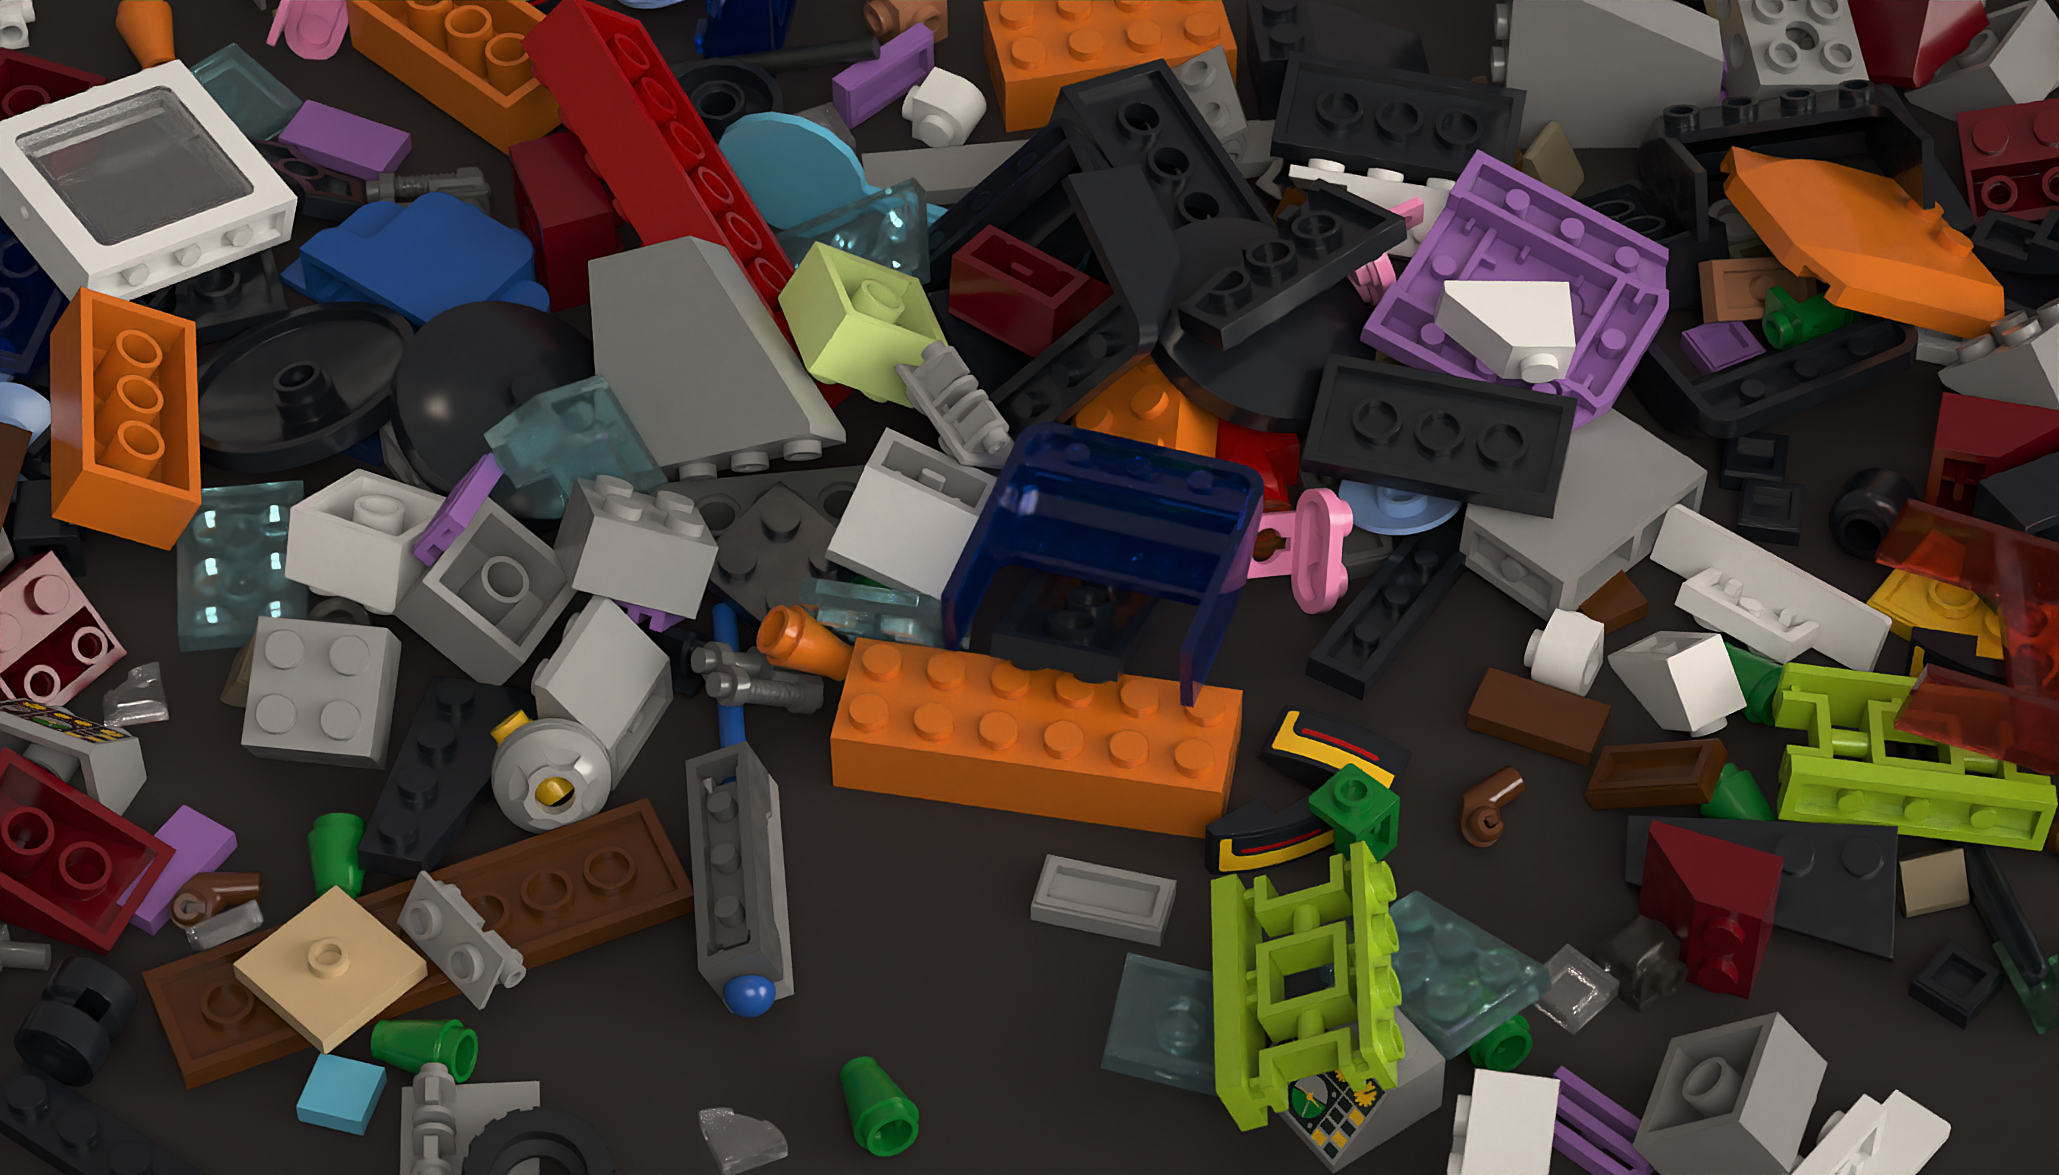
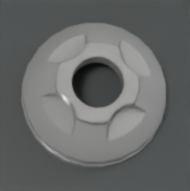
M563 718L540 719L517 728L499 746L491 765V784L494 797L501 810L515 825L536 834H543L597 815L605 805L610 792L612 770L608 752L602 741L585 726ZM551 777L567 779L574 786L572 797L561 806L550 807L543 805L535 797L536 789L543 780Z

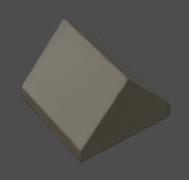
M1943 847L1897 857L1896 898L1905 918L1969 904L1970 897L1963 848Z

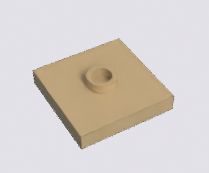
M337 885L233 963L236 978L324 1055L428 975L426 961Z

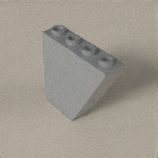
M1506 0V3L1495 4L1494 35L1495 40H1502V47L1491 48V82L1499 83V86L1527 91L1517 149H1528L1551 120L1561 125L1572 148H1638L1651 122L1663 115L1665 108L1673 105L1688 104L1703 109L1716 107L1719 104L1724 59L1719 20L1674 0Z
M686 236L588 261L602 475L622 479L633 485L634 492L650 495L649 484L667 483L676 480L717 478V471L730 468L735 472L762 471L769 468V460L784 457V459L790 461L812 460L822 456V448L846 443L845 429L725 246L693 236Z
M1611 407L1610 411L1572 432L1553 519L1468 503L1459 551L1467 556L1465 566L1549 622L1556 608L1564 611H1577L1586 599L1621 569L1624 573L1650 554L1653 551L1666 513L1670 507L1675 504H1681L1699 514L1708 471Z

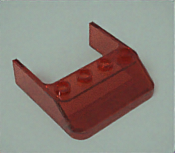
M1908 498L1875 553L1876 563L1974 591L1989 598L1997 608L2007 686L1927 663L1894 717V729L2031 768L2040 774L2059 775V543Z

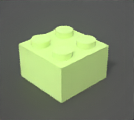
M818 241L814 242L778 297L789 325V331L795 339L807 372L825 384L832 385L838 382L858 389L876 402L885 403L889 400L913 408V405L905 395L907 386L894 367L898 363L920 366L925 361L921 356L922 351L935 341L940 340L945 346H948L918 278Z

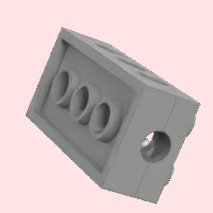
M1703 0L1707 15L1719 20L1721 43L1729 75L1725 80L1729 98L1749 96L1757 100L1779 98L1782 91L1791 88H1810L1820 92L1838 89V84L1847 80H1869L1847 0Z

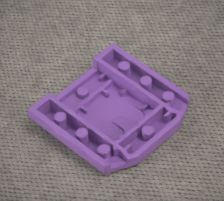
M1477 149L1450 191L1445 208L1396 284L1391 283L1364 325L1360 341L1411 368L1577 398V413L1572 431L1574 432L1610 411L1664 322L1669 309V290L1666 289V266L1669 261V249ZM1444 280L1569 282L1576 348L1565 379H1554L1539 384L1529 383L1523 379H1502L1435 325L1434 311Z

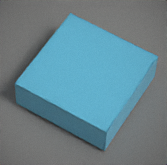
M320 1052L296 1105L298 1120L363 1136L387 1082L385 1067L330 1054L324 1055Z

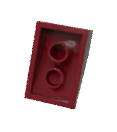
M5 746L0 753V920L107 957L175 854L176 849ZM155 857L121 908L116 902Z

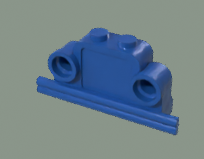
M430 192L421 195L406 209L390 201L368 203L359 208L337 228H328L314 235L299 248L300 257L279 274L281 282L319 304L338 301H361L388 307L402 315L409 322L414 334L440 313L472 302L504 301L518 303L551 314L549 294L542 285L537 283L534 259L535 248L531 240L522 231L508 228L485 215L476 205L469 202L464 203L444 192Z

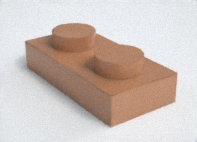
M1776 257L1722 259L1698 263L1704 324L1762 321L1765 315L1766 291L1776 285H1780L1798 304L1817 294L1816 278L1796 276L1782 265Z

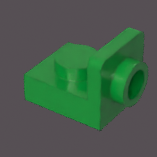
M1776 285L1766 291L1765 315L1762 319V327L1769 343L1774 348L1784 351L1861 321L1862 312L1834 306L1824 298L1826 292L1818 293L1798 304L1780 285Z
M1355 764L1345 765L1309 797V810L1334 828V855L1342 853L1346 861H1350V844L1364 840L1375 860L1379 862L1397 846L1400 797Z

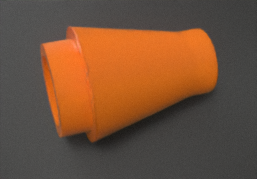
M122 0L117 8L118 15L115 25L140 63L142 70L176 60L172 9L170 5L162 0Z
M778 605L774 607L763 619L757 634V648L766 655V659L771 665L826 676L837 682L844 680L847 676L854 647L839 639L801 606L793 605L788 608L784 605Z

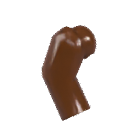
M1509 765L1504 766L1463 792L1460 796L1458 804V829L1463 838L1471 845L1488 847L1493 845L1502 835L1504 821H1500V808L1525 792L1524 781L1517 770Z
M197 873L170 900V918L181 929L194 930L206 925L228 905H261L263 899L262 873Z

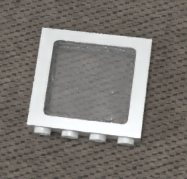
M179 59L154 68L144 69L137 74L102 86L92 87L80 94L51 104H43L34 110L0 121V217L70 302L80 286L129 301L291 239L298 197Z

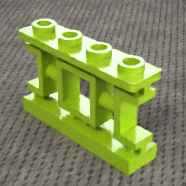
M1791 662L1785 663L1772 702V715L1775 718V727L1807 730L1809 747L1786 745L1778 772L1779 782H1782L1777 799L1778 819L1807 823L1898 826V834L2042 851L2058 805L2056 785H2051L2050 776L2017 772L2015 756L2035 758L2044 732L2043 721L2039 720L2044 707L2043 696L2038 692ZM1831 725L1859 728V731L1831 728ZM1884 740L1938 746L1939 763L1885 756ZM1962 741L1989 744V747L1962 744ZM1833 755L1861 758L1862 762L1834 759ZM1965 771L1992 774V778L1965 775Z
M1364 840L1350 844V861H1346L1342 853L1329 857V883L1279 896L1267 875L1255 877L1254 888L1247 890L1236 873L1211 880L1216 1093L1242 1132L1268 1125L1267 1106L1271 1105L1275 1113L1289 1110L1288 1083L1340 1069L1353 1092L1367 1089V1079L1374 1077L1383 1091L1398 1087L1397 1061L1404 1059L1405 1046L1400 1028L1394 1018V1007L1402 1004V992L1391 962V954L1399 951V939L1388 907V902L1396 899V887L1388 864L1385 861L1377 862ZM1353 915L1354 934L1345 920L1321 927V924ZM1262 926L1269 938L1294 932L1293 935L1262 943ZM1334 963L1335 987L1285 1000L1284 976ZM1358 1020L1359 1040L1350 1026L1325 1033V1029ZM1265 1031L1273 1043L1298 1037L1297 1041L1265 1049Z

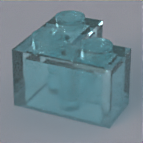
M602 374L535 395L483 434L494 451V458L498 467L505 475L510 477L516 489L551 478L561 494V501L565 509L576 477L595 481L597 475L613 476L633 485L634 492L650 495L668 481Z

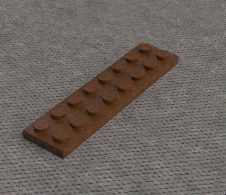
M648 797L428 873L434 881H442L445 885L454 884L461 891V896L485 920L481 930L483 932L494 930L512 949H517L523 956L522 965L526 970L695 911L693 887ZM414 878L353 899L426 961L428 972L425 978L358 1030L374 1025L382 1019L388 1020L463 993L397 924L398 918L416 881ZM286 923L142 972L146 992L187 1090L314 1046L235 976L233 963Z

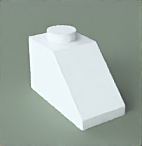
M1444 280L1434 311L1435 325L1502 379H1523L1526 382L1535 384L1546 383L1554 379H1565L1576 348L1569 282Z
M1659 631L1607 656L1611 668L1662 729L1689 731L1691 737L1708 735L1728 724L1725 716L1747 706L1721 634Z

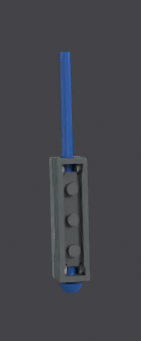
M719 603L712 609L713 641L729 643L733 651L740 652L737 613L727 604ZM717 700L720 749L685 761L698 970L720 999H723V1003L732 1014L735 1013L745 1018H754L768 1011L774 1000L794 994L778 785L771 775L768 774L766 768L746 741L743 705L740 707L723 706Z

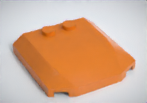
M1732 146L1720 164V171L1730 174L1723 184L1725 195L1782 265L1796 276L1817 278L1823 283L1831 285L1824 298L1834 306L1971 340L1984 334L1992 336L1994 333L1990 325L2005 317L2003 287L1971 251L1974 247L1972 241L1961 232L1951 228L1942 218L1944 210L1936 201L1935 208L1923 210L1893 179L1828 161L1779 158Z

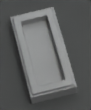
M1047 854L1031 903V920L1161 947L1176 897L1177 880Z

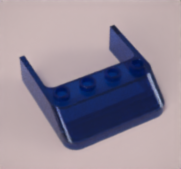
M1043 422L1026 428L1018 436L941 594L944 648L955 652L958 651L994 573L1005 565L1025 566L1194 605L1199 608L1179 651L1180 705L1193 708L1245 588L1264 509V482L1262 477L1256 470L1243 464L1060 423Z

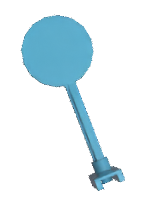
M777 112L745 115L726 128L718 145L766 223L779 229L806 234L835 231L852 221L860 209L927 229L949 210L869 185L865 179V171L852 149L829 129L801 116ZM1093 248L1084 255L1076 269L1084 273Z

